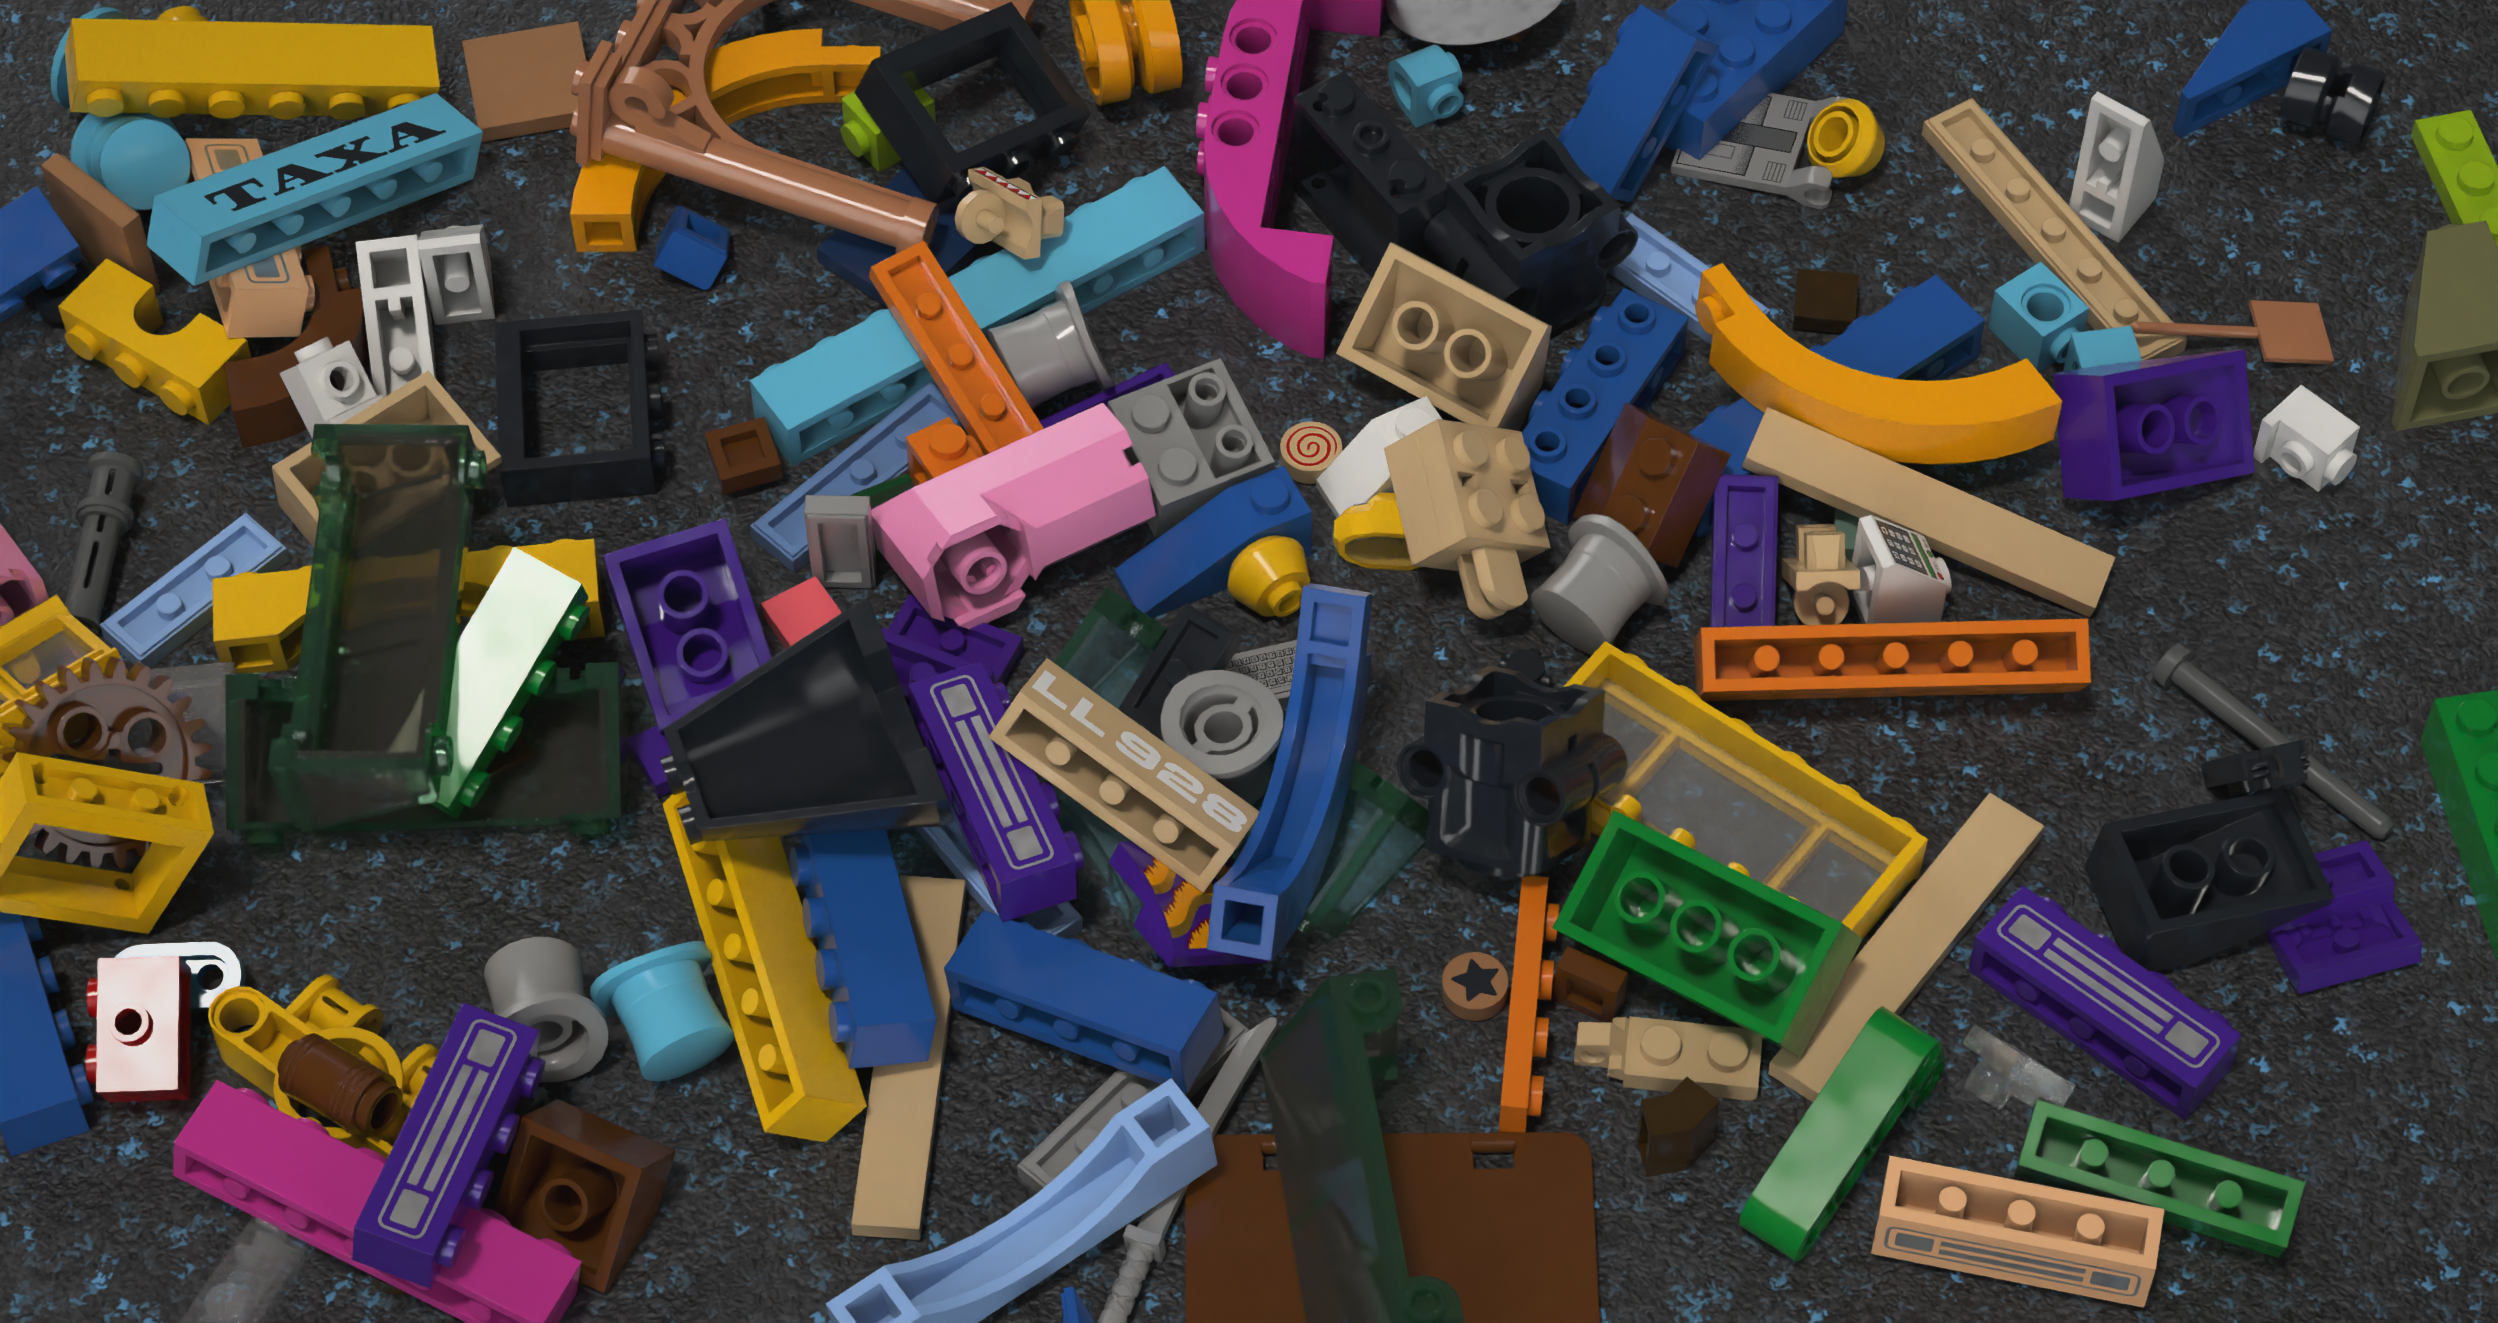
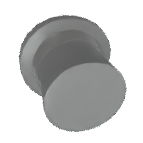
M1069 280L1056 286L1055 303L1019 320L988 329L992 348L1032 410L1062 392L1095 380L1105 391L1115 386L1093 340Z
M1598 514L1584 515L1576 520L1568 531L1571 551L1566 560L1531 594L1533 608L1544 624L1563 641L1590 655H1593L1604 641L1612 644L1629 617L1644 602L1662 605L1670 595L1667 582L1661 570L1637 537L1612 518Z
M1205 670L1190 675L1174 685L1165 699L1161 713V736L1163 742L1250 805L1264 795L1273 772V763L1270 755L1278 746L1284 727L1283 710L1272 691L1261 682L1249 676L1226 670Z
M531 937L509 943L490 957L484 969V979L492 1001L494 1014L540 1030L537 1057L546 1061L540 1082H561L574 1079L591 1071L602 1059L608 1045V1026L605 1015L594 1002L584 997V965L581 954L570 943L551 937Z

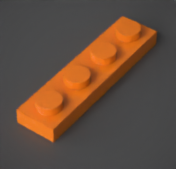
M924 240L871 266L869 272L870 280L968 434L976 439L984 455L1044 429Z
M1527 876L1522 877L1498 1133H1525L1527 1115L1541 1116L1544 1076L1531 1075L1532 1057L1546 1058L1549 1018L1536 1017L1538 999L1551 1000L1554 961L1541 959L1543 942L1556 944L1557 931L1552 927L1559 914V904L1546 903L1548 877Z

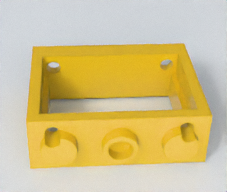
M17 752L0 779V912L149 934L214 835L204 783ZM34 824L152 842L132 874L15 856Z

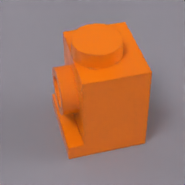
M950 417L905 437L908 470L914 487L984 456L976 439L970 434L966 435L965 431L960 426L954 424Z

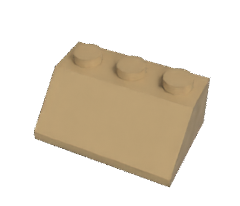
M1390 242L1336 354L1418 398L1427 396L1433 406L1465 423L1519 431L1543 383L1552 326L1401 246Z
M428 370L273 465L272 472L278 505L309 543L317 550L342 560H347L502 463L501 455Z

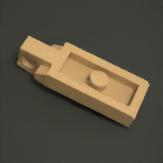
M1632 1016L1629 1019L1627 1017H1615L1612 1023L1579 1022L1576 1031L1574 1065L1608 1068L1607 1076L1623 1080L1624 1088L1672 1092L1686 1077H1689L1714 1097L1753 1101V1099L1757 1100L1762 1038L1743 1028Z

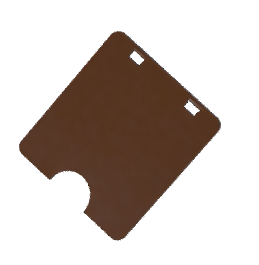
M1572 1133L1215 1135L1213 1144L1218 1165L1192 1181L1185 1192V1323H1600L1592 1154L1586 1141ZM1473 1153H1514L1513 1168L1474 1169ZM1263 1154H1304V1170H1263Z

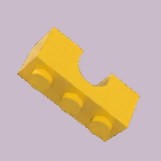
M107 258L58 306L66 330L65 340L76 354L86 360L97 359L112 368L117 376L129 386L138 388L141 385L160 396L165 405L179 415H186L188 413L207 425H210L231 404L224 363L252 358L247 339L243 337L227 338L224 326L202 313H199L186 327L178 332L168 335H154L153 333L164 323L154 286Z

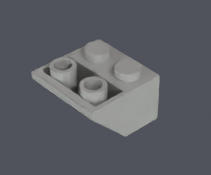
M1221 358L1108 401L1107 408L1125 427L1133 443V446L1124 449L1131 465L1142 462L1149 477L1156 516L1149 519L1147 523L1155 538L1163 535L1228 487L1267 473L1274 467L1275 461Z

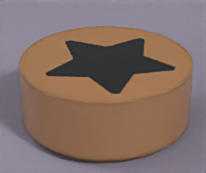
M1468 952L1453 958L1445 967L1442 975L1441 994L1443 1002L1450 1012L1465 1020L1481 1021L1493 1017L1500 1012L1507 1000L1508 975L1504 966L1496 958L1481 952Z

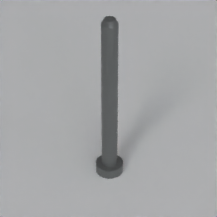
M2177 643L2171 647L2156 665L2152 673L2153 679L2165 688L2173 683L2177 684L2259 749L2292 742L2191 664L2193 652L2183 644ZM2308 754L2307 760H2309L2310 766L2307 770H2304V773L2308 775V780L2304 784L2372 837L2385 839L2394 828L2391 818Z

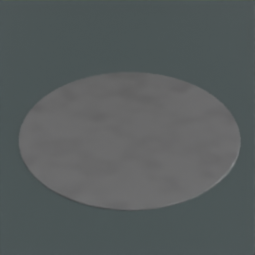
M1386 0V8L1392 22L1401 31L1416 39L1442 45H1474L1500 40L1532 27L1553 12L1562 0Z

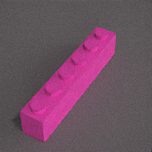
M216 1080L174 1141L173 1176L466 1323H559L577 1294L582 1261L574 1258L570 1251L560 1243L545 1238L538 1240L512 1227L504 1216L487 1208H480L479 1211L468 1208L460 1227L467 1229L459 1257L452 1268L441 1266L431 1289L353 1261L354 1226L381 1173L386 1159L371 1149H355L331 1137L323 1126L311 1119H295L271 1107L264 1097L251 1089H235Z

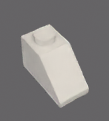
M483 224L450 226L445 229L422 231L418 239V250L434 325L495 319L491 261Z
M1427 396L1372 419L1316 479V488L1336 518L1349 507L1366 504L1379 492L1394 493L1384 448L1437 419H1442Z

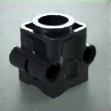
M1547 127L1521 141L1497 161L1484 166L1473 167L1447 181L1446 208L1429 222L1423 234L1424 244L1450 273L1551 325V332L1602 303L1605 297L1607 270L1623 262L1631 254L1639 238L1638 232L1620 214V205L1601 185L1590 179L1579 168L1566 147Z
M1489 665L1474 673L1459 690L1451 693L1442 691L1425 701L1424 736L1405 746L1400 752L1397 761L1398 776L1403 786L1412 795L1421 799H1428L1427 849L1436 854L1456 858L1457 862L1462 866L1482 874L1501 877H1527L1554 870L1560 865L1562 860L1588 845L1591 836L1592 801L1619 785L1624 779L1628 767L1627 756L1621 744L1614 737L1603 733L1605 691L1578 684L1561 688H1548L1533 682L1519 671Z

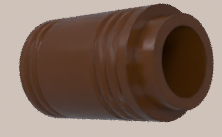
M308 1034L300 1040L293 1041L285 1048L278 1061V1084L282 1093L357 1136L368 1134L377 1136L382 1134L392 1125L400 1111L403 1094L401 1089L397 1087L396 1080L392 1075L319 1034Z

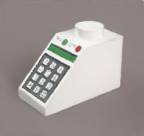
M1873 515L1859 518L1852 563L1860 570V589H1847V592L1862 624L1940 622L1945 597L1951 593L1952 589L1949 570L1941 557L1934 558L1923 535Z

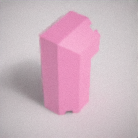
M1101 403L917 485L871 510L873 532L877 549L931 618L945 622V616L953 619L958 626L970 629L982 623H989L1017 610L1026 596L1021 587L1028 576L1031 575L1036 580L1043 569L1142 525L1155 517L1156 513L1149 477L1142 462L1131 465L1124 449L1133 446L1129 434L1105 404Z

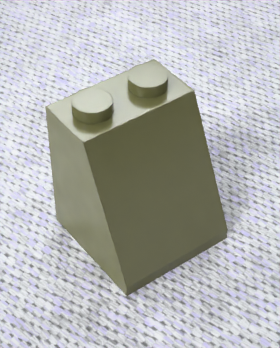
M2486 221L2464 225L2448 224L2436 230L2427 231L2404 309L2392 424L2395 431L2498 413V247Z

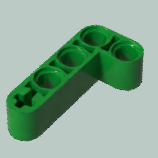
M1885 1007L1878 1008L1864 1025L1752 1192L1741 1212L1738 1225L1794 1261L1799 1262L1813 1247L1905 1107L1908 1106L1916 1110L1934 1089L1946 1064L1942 1042Z

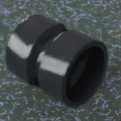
M2306 46L2297 61L2281 104L2279 119L2308 129L2313 128L2318 123L2324 124L2328 136L2359 146L2377 108L2385 84L2386 73L2356 62L2348 68H2343L2340 66L2338 56Z

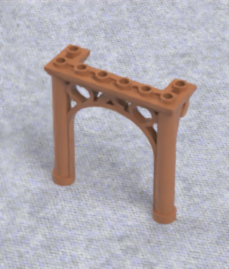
M637 0L636 15L633 21L625 19L622 22L615 40L614 52L613 43L601 40L590 62L582 60L579 63L571 87L572 95L578 96V105L570 124V135L577 137L576 163L587 166L591 159L601 162L605 153L895 247L896 254L922 240L925 241L928 247L930 246L938 220L939 204L918 197H911L759 147L735 133L717 114L709 99L704 81L705 67L714 46L722 35L740 18L763 5L777 0H694L702 9L687 14H680L687 0ZM849 0L939 30H945L1009 2L1014 4L1031 28L1036 9L1035 0ZM665 44L678 54L679 61L668 59L656 60ZM670 85L681 89L687 97L672 107L670 106L674 100V94Z

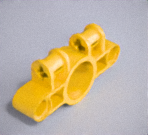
M328 974L315 979L286 1009L251 987L236 986L226 989L217 995L211 1003L208 1012L210 1026L222 1060L231 1069L274 1098L279 1111L295 1119L302 1118L298 1114L300 1103L281 1092L278 1084L279 1074L277 1066L285 1048L293 1041L300 1040L308 1034H319L392 1075L396 1080L397 1087L402 1091L403 1100L396 1119L386 1131L377 1136L369 1134L357 1136L344 1127H324L331 1137L355 1149H371L382 1155L386 1160L439 1053V1050L433 1045L423 1044L417 1047L400 1063L394 1049L382 1037L378 1036L384 1022V1013L374 1004H360L342 991V984L338 979ZM254 1025L248 1031L233 1033L239 1027ZM307 1117L308 1119H311L322 1126V1123L313 1117Z

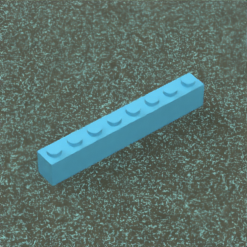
M1163 166L1146 176L1131 179L1119 190L1093 203H1085L1074 210L1072 214L1064 217L1062 236L1041 240L1040 257L1024 260L1004 248L993 255L980 257L968 268L948 277V279L990 343L988 329L1019 320L1055 303V288L1066 280H1069L1082 313L1085 314L1205 251L1204 212L1168 169ZM889 308L874 312L865 321L836 336H829L820 340L813 348L784 363L771 365L759 376L749 380L755 419L765 418L774 444L792 467L883 420L929 382L938 387Z

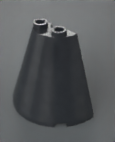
M869 599L853 605L663 728L672 754L661 757L660 761L672 794L676 795L686 791L690 804L677 809L690 845L702 841L938 827L953 822L947 795L928 747L924 748L900 687L889 648Z

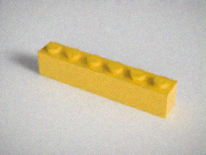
M72 18L65 46L70 112L90 113L98 117H111L119 113H147L160 118H171L180 114H211L221 119L235 118L240 115H271L274 118L283 120L294 119L300 116H331L337 120H353L359 117H372L434 93L438 94L440 88L432 26Z
M686 791L676 795L672 794L662 805L705 943L712 954L710 958L763 1130L766 1133L826 1143L867 1105L855 1068L849 1069L843 1042L834 1043L831 1038L829 1028L831 994L829 989L821 990L817 982L815 966L817 951L813 938H808L805 933L803 907L792 881L791 870L780 837L702 841L690 845L677 809L690 804Z

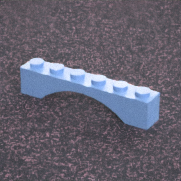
M1169 1079L1115 1114L1096 1139L1069 1167L1041 1191L1006 1216L974 1235L942 1250L909 1261L884 1265L827 1302L826 1307L832 1323L980 1322L1218 1165L1210 1126L1173 1079Z

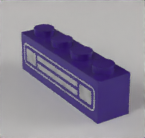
M983 661L909 683L911 715L924 748L928 747L947 795L953 816L1001 921L1006 922L1076 899V871L1084 868V859L1079 842L1073 831L1063 833L1057 821L1060 818V808L1051 783L1048 780L1040 783L1033 769L988 738L1011 705L1005 685L1002 682L993 684Z
M2022 885L1975 937L1968 968L1970 973L2184 1121L2192 1115L2232 1068L2242 1034L2233 1029L2223 1015L2212 1009H2204L2177 991L2174 984L2167 977L2156 971H2148L2123 954L2118 945L2110 938L2102 934H2094L2070 918L2066 911L2054 900L2047 897H2039Z
M462 1003L354 1226L353 1261L431 1289L442 1265L448 1268L454 1266L466 1237L467 1229L460 1227L468 1208L479 1211L482 1207L493 1179V1172L487 1170L495 1151L504 1155L507 1153L519 1124L520 1116L513 1113L521 1096L531 1099L542 1078L546 1061L537 1057L540 1030Z

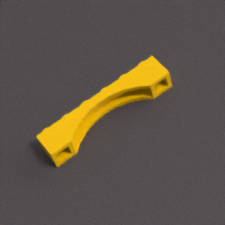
M560 539L552 543L516 547L583 585L589 597L585 605L590 607V612L583 628L574 640L604 637L605 625L601 572L595 540ZM500 545L480 551L451 554L434 552L422 557L394 560L369 559L362 563L327 567L309 565L298 570L260 574L256 572H243L232 577L213 578V641L223 675L228 677L289 670L310 652L342 634L379 621L411 615L451 614L472 617L513 547Z

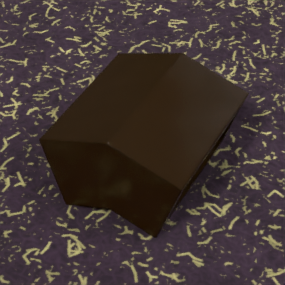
M1686 1077L1669 1095L1641 1099L1636 1142L1646 1177L1687 1170L1714 1142L1720 1101L1689 1077Z

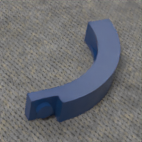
M1313 583L1303 587L1291 690L1276 761L1261 809L1243 850L1229 871L1214 884L1207 943L1208 950L1272 961L1293 936L1313 898L1339 825L1359 743L1373 654L1366 652L1373 593Z

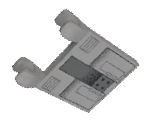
M1769 93L1700 161L1677 148L1671 165V173L1689 178L1787 195L1804 206L1823 210L1827 208L1832 197V190L1830 189L1832 172L1822 166H1809L1796 169L1815 117L1830 104L1841 99L1850 98L1838 96L1813 101Z

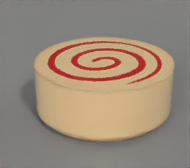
M1309 421L1296 424L1288 429L1281 439V466H1285L1293 480L1304 484H1316V479L1342 452L1341 438L1333 428L1320 422Z

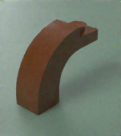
M329 245L304 250L308 272L314 282L315 301L311 320L303 333L291 344L276 352L224 363L232 410L243 448L275 442L307 430L279 374L299 364L294 352L327 336L333 347L349 340L364 371L367 368L370 357L361 287L350 288L346 267L334 269ZM330 374L332 386L339 390L332 374Z

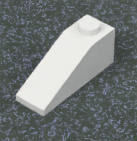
M2098 91L2091 98L2069 206L2088 227L2118 243L2157 196L2164 157L2150 119Z
M417 235L355 242L372 382L377 396L382 394L383 397H386L428 370L437 380L431 308L418 250L419 238Z

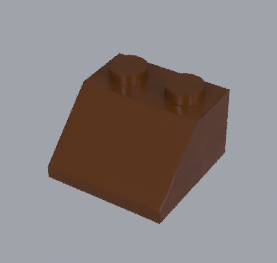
M1625 402L1573 512V516L1577 519L1589 514L1608 516L1622 524L1636 536L1655 561L1678 568L1731 453Z
M557 1099L522 1116L494 1211L504 1216L512 1227L538 1240L545 1238L563 1245L574 1258L582 1261L579 1282L605 1293L612 1287L658 1211L676 1150Z

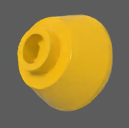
M1841 99L1824 108L1813 120L1807 137V152L1811 165L1827 168L1832 172V178L1861 176L1868 173L1878 164L1885 148V136L1873 112L1867 105L1855 99Z
M1279 535L1267 536L1251 543L1238 554L1231 564L1227 585L1230 595L1236 601L1262 616L1284 617L1294 613L1301 607L1303 587L1310 583L1303 547L1297 540Z

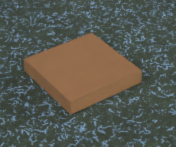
M578 21L462 41L477 125L483 131L481 142L570 127L572 116L578 105V96L571 93L572 81L579 63L582 60H586Z
M56 153L41 164L54 210L79 244L81 255L96 267L106 258L152 284L157 295L160 292V285L150 249L147 246L140 214L65 156Z

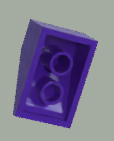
M2235 349L2107 364L2053 374L2055 393L2063 401L2057 424L2064 498L2116 501L2255 473L2245 350Z
M726 518L603 555L607 580L660 734L664 733L663 728L772 658Z

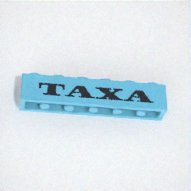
M437 93L154 196L147 246L193 286H196L474 179L483 131Z

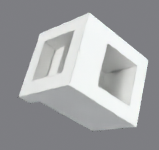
M327 336L294 352L299 364L279 373L313 440H316L384 398L382 394L376 395L349 340L333 347ZM330 374H332L339 390L332 386Z
M2300 385L2262 419L2253 456L2260 463L2271 457L2279 463L2287 474L2300 478L2319 492L2329 482L2333 485L2339 484L2352 470L2357 460V455L2353 453L2360 426L2303 385Z

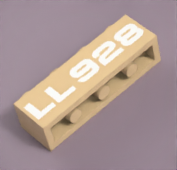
M1046 658L1020 690L988 737L1203 893L1235 851L1259 814L1256 808L1048 658Z

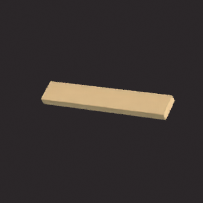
M1973 98L1924 121L1922 136L2035 264L2042 262L2090 308L2087 322L2094 330L2131 326L2136 321L2174 323ZM2134 333L2142 360L2174 357L2185 351L2188 339L2186 336Z
M1767 407L1741 466L1761 476L1778 477L1779 484L1858 518L1873 515L1923 535L1930 549L2089 618L2097 606L2115 557L1769 407Z
M1989 793L1850 963L1802 1057L1800 1058L1781 1048L1771 1060L1768 1074L1813 1102L1874 1012L1883 1006L1898 1016L1902 1013L2041 840L2044 825L1992 793Z
M900 875V884L937 1020L928 1061L873 1066L851 1227L852 1234L855 1236L920 1240L952 1004L944 967L960 944L966 898V882L961 879Z

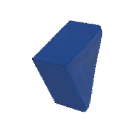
M676 206L657 241L654 266L700 289L708 290L728 257L731 232L729 229L683 206Z

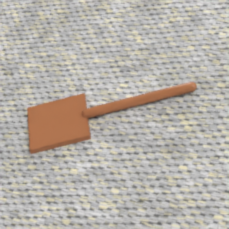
M2250 300L2249 308L2255 327L2138 321L2131 324L2135 334L2258 339L2264 362L2332 365L2334 362L2318 303Z

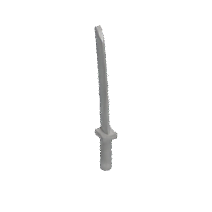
M1267 1018L1240 1037L1198 1107L1197 1111L1210 1126L1212 1139L1250 1073L1277 1032L1278 1023L1276 1018ZM1189 1184L1145 1212L1137 1227L1127 1224L1123 1234L1127 1257L1125 1260L1123 1259L1118 1272L1119 1276L1114 1281L1111 1289L1112 1293L1108 1296L1104 1310L1101 1312L1097 1323H1127V1317L1131 1314L1135 1304V1297H1138L1143 1285L1142 1280H1145L1148 1273L1149 1263L1153 1260L1160 1263L1163 1262L1167 1252L1164 1236Z

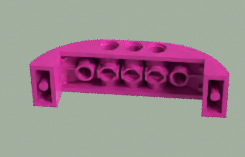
M1236 0L1225 26L1219 57L1209 56L1207 61L1205 92H1210L1212 95H1209L1208 102H1200L1198 107L1196 138H1202L1204 141L1201 140L1199 144L1196 175L1204 177L1205 229L1210 258L1218 279L1235 305L1264 332L1285 346L1310 358L1324 359L1333 303L1334 236L1274 229L1294 122V96L1299 94L1310 29L1380 37L1386 0Z

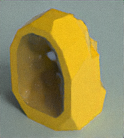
M1379 492L1367 503L1354 504L1352 507L1344 510L1334 520L1333 543L1338 554L1346 561L1372 569L1411 571L1421 568L1419 566H1412L1395 493Z

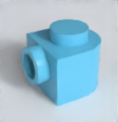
M1431 45L1390 61L1388 77L1393 95L1415 128L1438 119L1448 118L1455 114L1462 106L1464 97L1458 89V86L1462 84V72L1457 59L1451 52L1445 53L1438 45Z

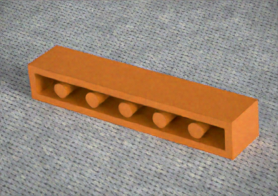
M2088 619L1702 627L1694 637L1696 694L1702 701L2079 692L2091 683Z

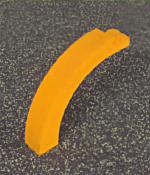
M822 28L789 30L758 35L713 49L704 71L705 86L714 109L727 125L754 114L781 107L800 104L842 103L841 98L856 90L871 61L881 56V46H824ZM670 85L674 94V100L670 106L672 107L687 97L681 89ZM605 153L601 162L591 159L587 166L583 165L574 189L570 212L576 251L637 252L640 224L646 206L666 172Z
M1723 263L1701 273L1695 311L1702 328L1708 334H1713L1709 364L1729 386L1763 413L1769 407L1889 460L1903 463L1956 464L1996 459L2023 452L2054 440L2063 401L2027 358L1996 371L1952 380H1903L1869 374L1828 360L1785 334L1759 309Z

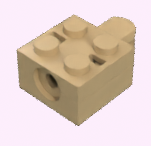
M1437 419L1385 447L1384 452L1412 566L1459 571L1467 606L1479 618L1485 620L1495 619L1506 611L1521 606L1527 600L1528 595L1520 563L1551 548L1545 527V514L1538 499L1530 467V454L1524 443L1522 432Z

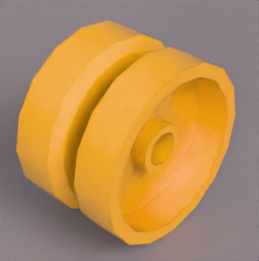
M1069 0L1076 49L1085 80L1096 104L1101 106L1128 100L1135 83L1134 75L1140 86L1150 94L1181 87L1183 65L1180 40L1170 0Z

